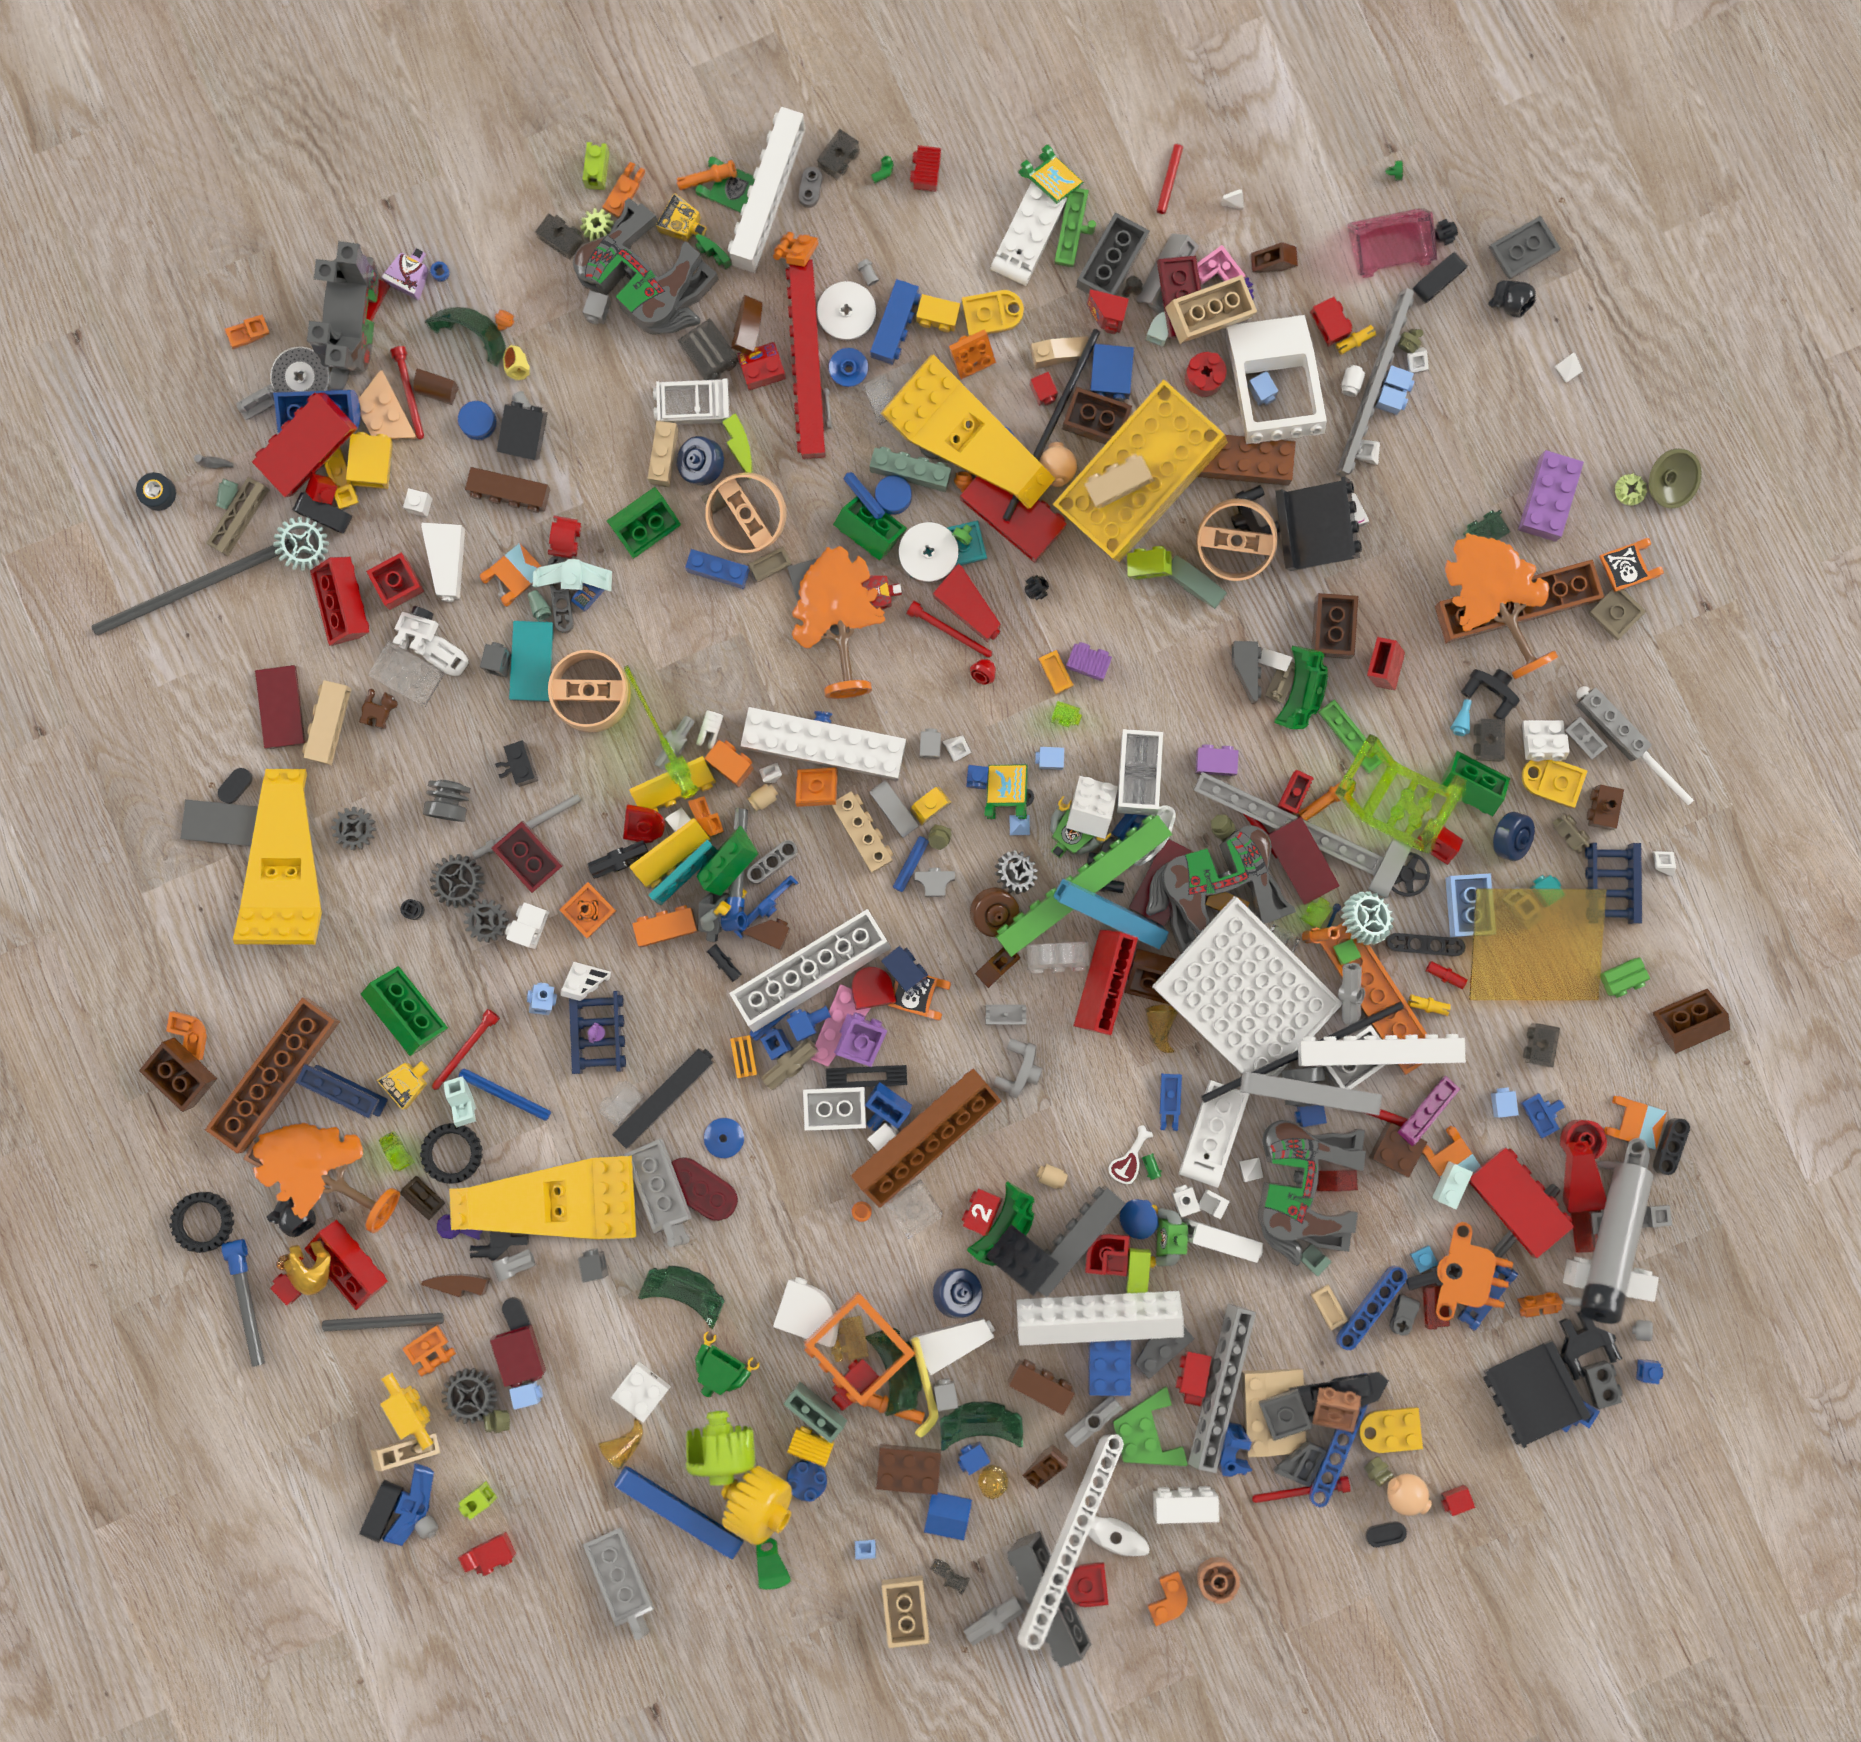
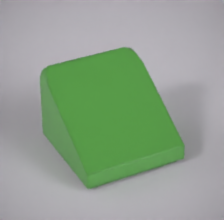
M1352 939L1333 946L1340 965L1361 957Z

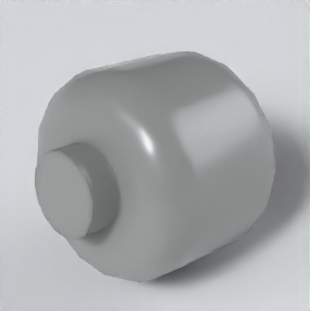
M1646 1320L1636 1321V1326L1632 1327V1334H1635L1636 1339L1639 1341H1651L1653 1337V1323Z
M428 1515L416 1523L415 1530L422 1539H431L436 1535L435 1532L438 1530V1524L432 1516Z

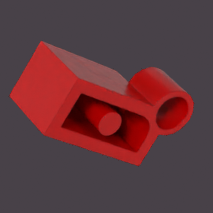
M1189 1351L1185 1352L1184 1356L1181 1355L1179 1367L1182 1368L1181 1376H1177L1175 1388H1179V1393L1185 1394V1404L1201 1406L1202 1399L1205 1397L1212 1356Z
M857 1359L853 1360L847 1366L849 1371L845 1375L842 1374L860 1395L879 1378L878 1374L864 1359L859 1361ZM836 1384L832 1387L836 1394L831 1400L841 1411L845 1410L853 1403L846 1395L848 1391L844 1387L840 1389Z
M504 1532L469 1549L466 1553L459 1556L458 1560L464 1573L475 1569L477 1575L482 1573L483 1576H486L494 1571V1567L498 1565L504 1567L512 1563V1558L516 1555V1552L507 1532Z

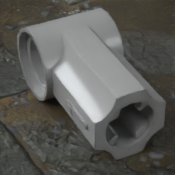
M530 1249L492 1263L499 1282L536 1265Z

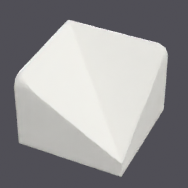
M682 807L665 818L675 832L691 820Z

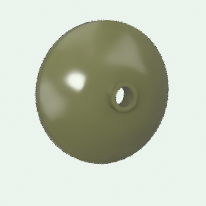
M1676 448L1663 453L1656 460L1649 475V490L1657 504L1670 509L1679 508L1687 504L1695 496L1702 477L1698 458L1689 450Z

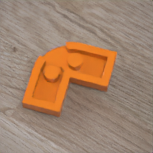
M175 1011L169 1012L166 1032L184 1036L183 1046L198 1060H202L207 1038L203 1023L191 1015Z
M1178 1570L1159 1578L1166 1598L1148 1605L1155 1626L1179 1617L1186 1609L1188 1597Z

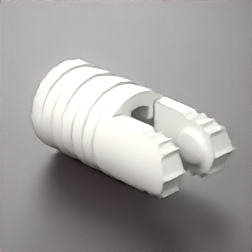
M706 711L696 745L701 746L706 733L709 732L711 735L707 747L708 749L714 747L723 715Z

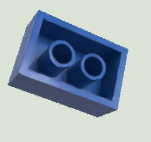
M1131 1340L1088 1342L1089 1395L1131 1396Z

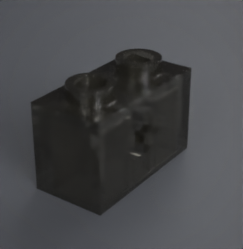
M839 128L817 159L818 167L838 180L841 175L844 176L851 160H855L860 153L859 141Z
M548 213L535 231L539 240L571 260L584 242L581 232L574 226L568 227L565 221L558 215L554 217Z
M1505 719L1478 720L1477 724L1474 725V736H1477L1476 744L1473 746V754L1476 756V761L1500 762L1504 760ZM1486 737L1492 740L1490 744L1489 741H1485Z
M1531 1023V1027H1528L1526 1037L1529 1039L1528 1046H1525L1523 1051L1525 1063L1554 1068L1560 1027ZM1537 1042L1544 1044V1047L1540 1048L1537 1046Z

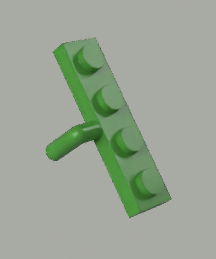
M1077 188L1067 197L1054 264L1074 267L1080 233L1092 235L1095 232L1096 222L1094 220H1090L1088 226L1082 225L1089 192L1087 189Z

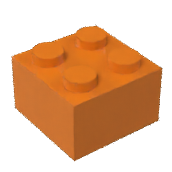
M718 740L704 759L737 787H740L754 770L751 765L753 762L742 752L738 755L735 747L727 740L724 743Z

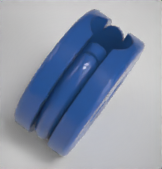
M482 401L468 402L458 413L459 427L467 437L473 440L486 439L496 429V416L490 406Z
M887 476L877 484L875 500L886 513L891 515L900 514L911 503V487L902 477Z

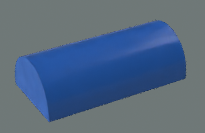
M354 390L273 393L278 433L282 431L281 427L285 422L291 421L295 417L294 413L296 410L308 403L307 399L313 393H326L357 428L359 427L361 416L360 403Z

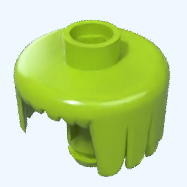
M727 1411L708 1412L706 1419H709V1423L706 1424V1427H703L702 1437L699 1428H695L693 1433L692 1430H688L686 1433V1470L693 1476L709 1477L710 1485L734 1483V1474L747 1472L755 1466L754 1432L752 1428L743 1426L742 1431V1427L736 1425L734 1432L731 1423L727 1422V1417H730Z

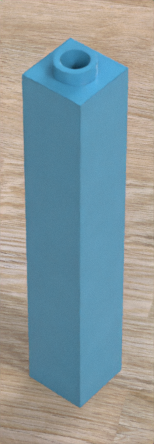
M1062 879L1053 895L1060 903L1123 933L1138 937V940L1157 949H1160L1167 940L1169 932L1162 925L1066 879Z

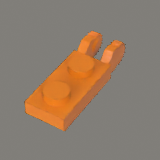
M632 162L627 165L624 174L620 176L602 207L603 210L617 218L622 215L625 201L628 197L631 200L634 197L646 172L645 169L640 168L634 180L630 179L629 177L635 168V164Z

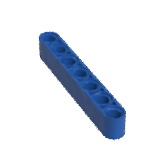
M1368 1404L1359 1408L1354 1432L1335 1429L1327 1448V1453L1309 1493V1500L1316 1507H1324L1328 1504ZM1340 1434H1345L1348 1438L1345 1445H1339L1337 1441ZM1338 1453L1340 1456L1339 1463L1331 1464L1329 1460L1330 1455ZM1325 1472H1329L1332 1475V1481L1328 1484L1322 1481V1475ZM1317 1492H1323L1324 1500L1321 1503L1314 1501V1495Z
M628 1466L623 1468L614 1483V1486L730 1559L735 1558L744 1543L742 1538L727 1530L717 1521Z

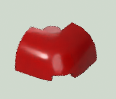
M1102 1234L1098 1236L1087 1250L1085 1273L1127 1276L1130 1236Z

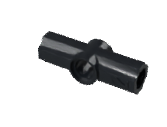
M644 840L628 847L615 849L607 853L606 856L587 864L593 879H596L613 871L618 872L631 866L630 864L636 862L649 851Z

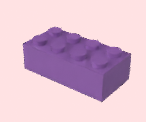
M1547 450L1540 455L1518 531L1555 542L1562 537L1583 467V461Z

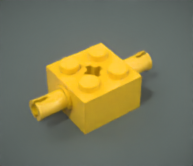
M393 1372L382 1378L381 1381H383L389 1391L390 1398L380 1405L400 1439L409 1434H414L422 1450L432 1445L434 1442L424 1428L426 1427L425 1424L431 1421L429 1418L430 1412L426 1406H422L420 1403V1395L415 1388L412 1389L411 1386L405 1389L401 1388Z

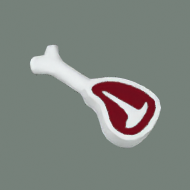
M1144 1125L1138 1127V1137L1131 1149L1123 1157L1114 1159L1109 1164L1108 1171L1110 1176L1122 1184H1131L1136 1179L1139 1171L1138 1152L1147 1138L1153 1137L1152 1132L1147 1131Z

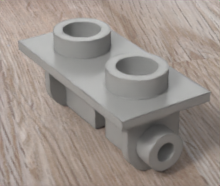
M270 384L237 402V408L243 414L245 420L275 405L273 395L275 390Z

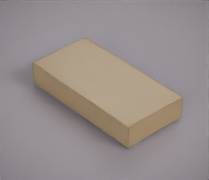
M1328 1284L1310 1294L1331 1331L1349 1321Z

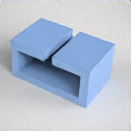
M1391 365L1375 408L1398 415L1400 410H1404L1408 399L1405 398L1407 391L1411 392L1415 382L1412 380L1414 373Z

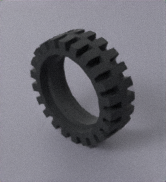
M454 1123L443 1124L431 1130L424 1138L420 1152L421 1164L424 1165L426 1173H429V1176L436 1179V1181L446 1184L459 1183L470 1178L480 1166L483 1156V1149L480 1145L481 1141L477 1138V1134L467 1126L456 1127ZM450 1133L460 1135L466 1139L471 1150V1157L467 1166L458 1173L452 1174L440 1170L434 1163L432 1156L433 1146L436 1141L443 1135Z
M197 1192L187 1195L177 1203V1206L172 1210L173 1214L170 1216V1220H172L170 1228L173 1230L171 1234L176 1238L174 1240L176 1243H180L183 1249L186 1248L190 1252L202 1253L217 1249L229 1239V1234L233 1231L234 1220H232V1217H234V1214L230 1211L231 1206L227 1205V1201L221 1198L220 1195L213 1194L212 1192ZM195 1203H209L220 1213V1230L210 1241H195L184 1230V1214Z

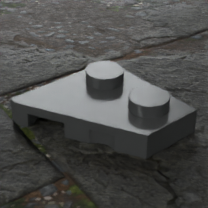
M1306 1441L1274 1467L1273 1471L1278 1475L1309 1487L1327 1450L1322 1446Z

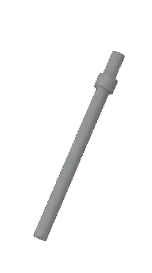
M577 794L531 819L526 824L532 829L579 803L581 799ZM506 834L495 840H489L485 843V846L472 852L475 859L488 852L493 853L494 851L491 848Z

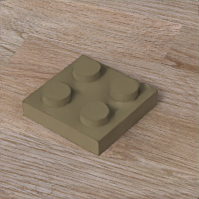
M1612 588L1588 614L1614 639L1619 640L1642 617L1646 610L1624 589L1614 592Z

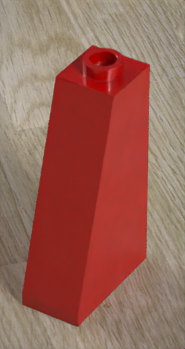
M958 563L935 590L933 598L988 643L990 639L995 640L1000 634L999 628L1001 624L963 567Z
M1588 1141L1567 1143L1563 1202L1568 1213L1605 1209L1607 1198L1595 1157Z

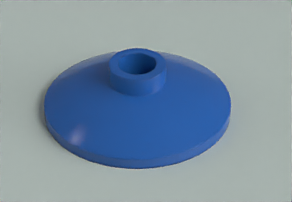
M843 348L831 357L829 373L837 384L844 387H853L860 384L867 376L868 362L859 350ZM851 367L852 371L846 372L845 368Z
M719 1118L707 1126L704 1133V1143L712 1155L718 1158H729L741 1150L744 1143V1133L736 1121L730 1118ZM722 1134L727 1136L726 1142L720 1141Z

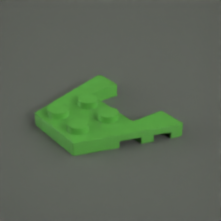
M1167 1386L1161 1388L1158 1392L1113 1420L1116 1435L1122 1438L1124 1444L1121 1451L1123 1462L1188 1466L1183 1446L1162 1451L1152 1416V1410L1172 1405Z

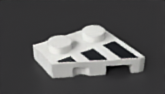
M573 962L561 990V996L581 1001L588 993L596 990L602 981H608L611 972Z

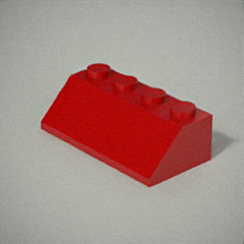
M330 557L310 570L329 646L356 640L370 633L351 557Z
M337 1219L319 1231L304 1248L316 1262L317 1257L312 1250L311 1243L321 1241L323 1247L330 1254L328 1278L355 1310L365 1304L388 1282L384 1273L374 1265L372 1259L363 1252L358 1242L348 1234L346 1228Z

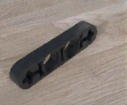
M1393 933L1386 938L1387 948L1396 952L1460 956L1466 949L1464 941L1459 938ZM1397 937L1398 941H1405V937H1407V949H1404V944H1399L1395 948L1391 940ZM1413 938H1417L1421 942V946L1417 950L1410 946ZM1433 940L1440 942L1441 948L1439 951L1431 949L1430 944ZM1457 942V945L1460 946V950H1457L1456 953H1454V949L1450 948L1446 949L1447 953L1444 952L1446 945H1454Z

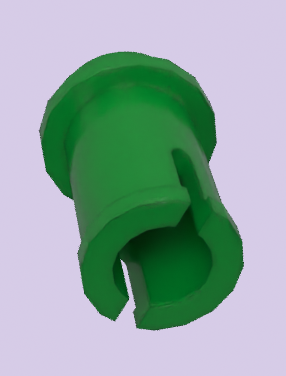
M1154 1153L1141 1158L1148 1173L1146 1176L1150 1180L1162 1176L1160 1173L1162 1170H1159Z

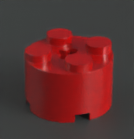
M1201 352L1195 355L1190 360L1185 372L1187 388L1200 397H1210L1216 394L1222 387L1227 374L1223 359L1219 354L1212 352Z
M554 515L553 519L556 522H552L548 555L572 559L573 556L577 557L578 542L575 541L576 537H580L581 523L578 522V519Z
M1572 1120L1561 1132L1560 1146L1566 1153L1567 1143L1582 1142L1581 1137H1584V1140L1588 1141L1596 1159L1604 1153L1607 1146V1138L1604 1133L1605 1131L1598 1123L1591 1120Z

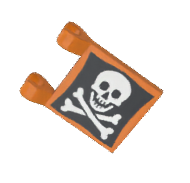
M1649 538L1599 556L1614 592L1658 578L1664 573L1661 566L1648 571L1639 551L1651 545Z
M927 976L928 983L909 997L895 980L893 990L896 1003L889 1004L888 1006L939 1021L942 1018V1013L929 1009L936 986L949 990L951 983L943 979Z

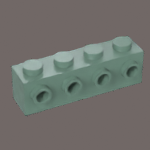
M886 447L874 448L869 466L872 473L886 477L892 475L899 476L909 483L942 492L947 491L951 476V468L945 463H931L929 459L924 457L912 458L910 454L905 452L897 454L891 452V449Z

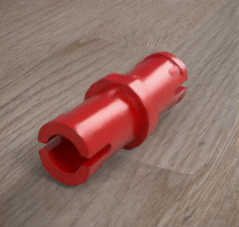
M1430 961L1426 968V972L1440 978L1442 982H1448L1460 989H1463L1468 979L1453 972L1451 968H1445L1433 961Z

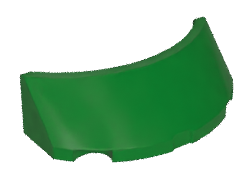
M1292 645L1291 650L1295 661L1294 682L1290 696L1274 723L1289 729H1305L1309 725L1310 716L1317 714L1323 702L1328 681V668L1323 664L1325 657L1323 652Z
M1009 1181L1005 1184L1006 1195L1003 1208L996 1222L991 1227L988 1236H983L967 1248V1251L979 1262L990 1266H995V1264L986 1255L1008 1227L1012 1224L1026 1236L1034 1220L1035 1213L1032 1212V1205L1035 1203L1034 1197Z

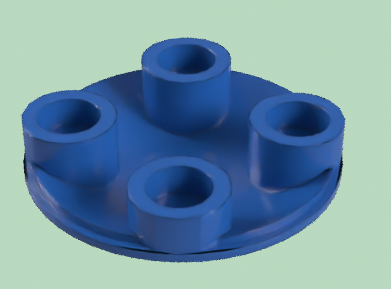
M1130 1200L1120 1211L1121 1226L1132 1238L1146 1239L1158 1229L1157 1214L1148 1200Z
M802 1460L795 1463L789 1469L786 1481L790 1484L792 1495L795 1498L812 1502L824 1492L827 1485V1476L821 1465Z

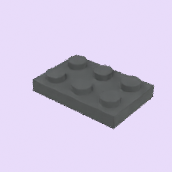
M1539 216L1490 244L1489 249L1508 280L1559 252L1561 247L1543 218Z

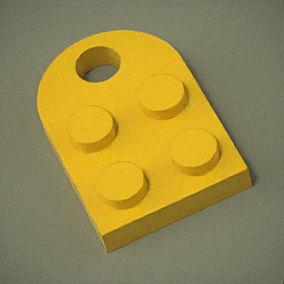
M1000 290L962 297L968 336L985 329L987 334L1008 331L1015 328L1022 320L1023 303L1019 296L1011 291ZM1011 304H1015L1019 307V311L1011 313L1008 307Z
M1530 760L1525 764L1521 778L1524 787L1531 794L1574 809L1588 770L1562 761ZM1530 767L1537 769L1538 776L1536 778H1531L1528 775Z
M1419 1408L1376 1410L1366 1414L1359 1426V1437L1362 1443L1369 1450L1377 1453L1423 1449ZM1368 1427H1373L1375 1430L1372 1438H1366L1364 1435V1431Z

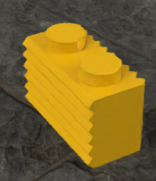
M796 1427L787 1453L826 1467L835 1441L832 1443L828 1442L821 1435L812 1433L813 1429L809 1427Z

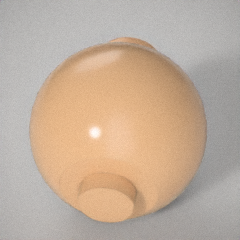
M1061 442L1049 444L1048 449L1042 453L1039 462L1054 476L1055 480L1051 484L1054 487L1064 486L1076 474V458Z
M1401 1474L1390 1480L1387 1496L1391 1507L1396 1512L1405 1516H1414L1419 1513L1426 1514L1432 1504L1431 1500H1429V1490L1420 1477L1413 1474Z

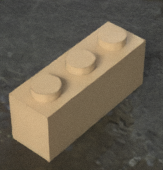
M656 422L648 472V481L651 485L670 487L679 432L676 423Z

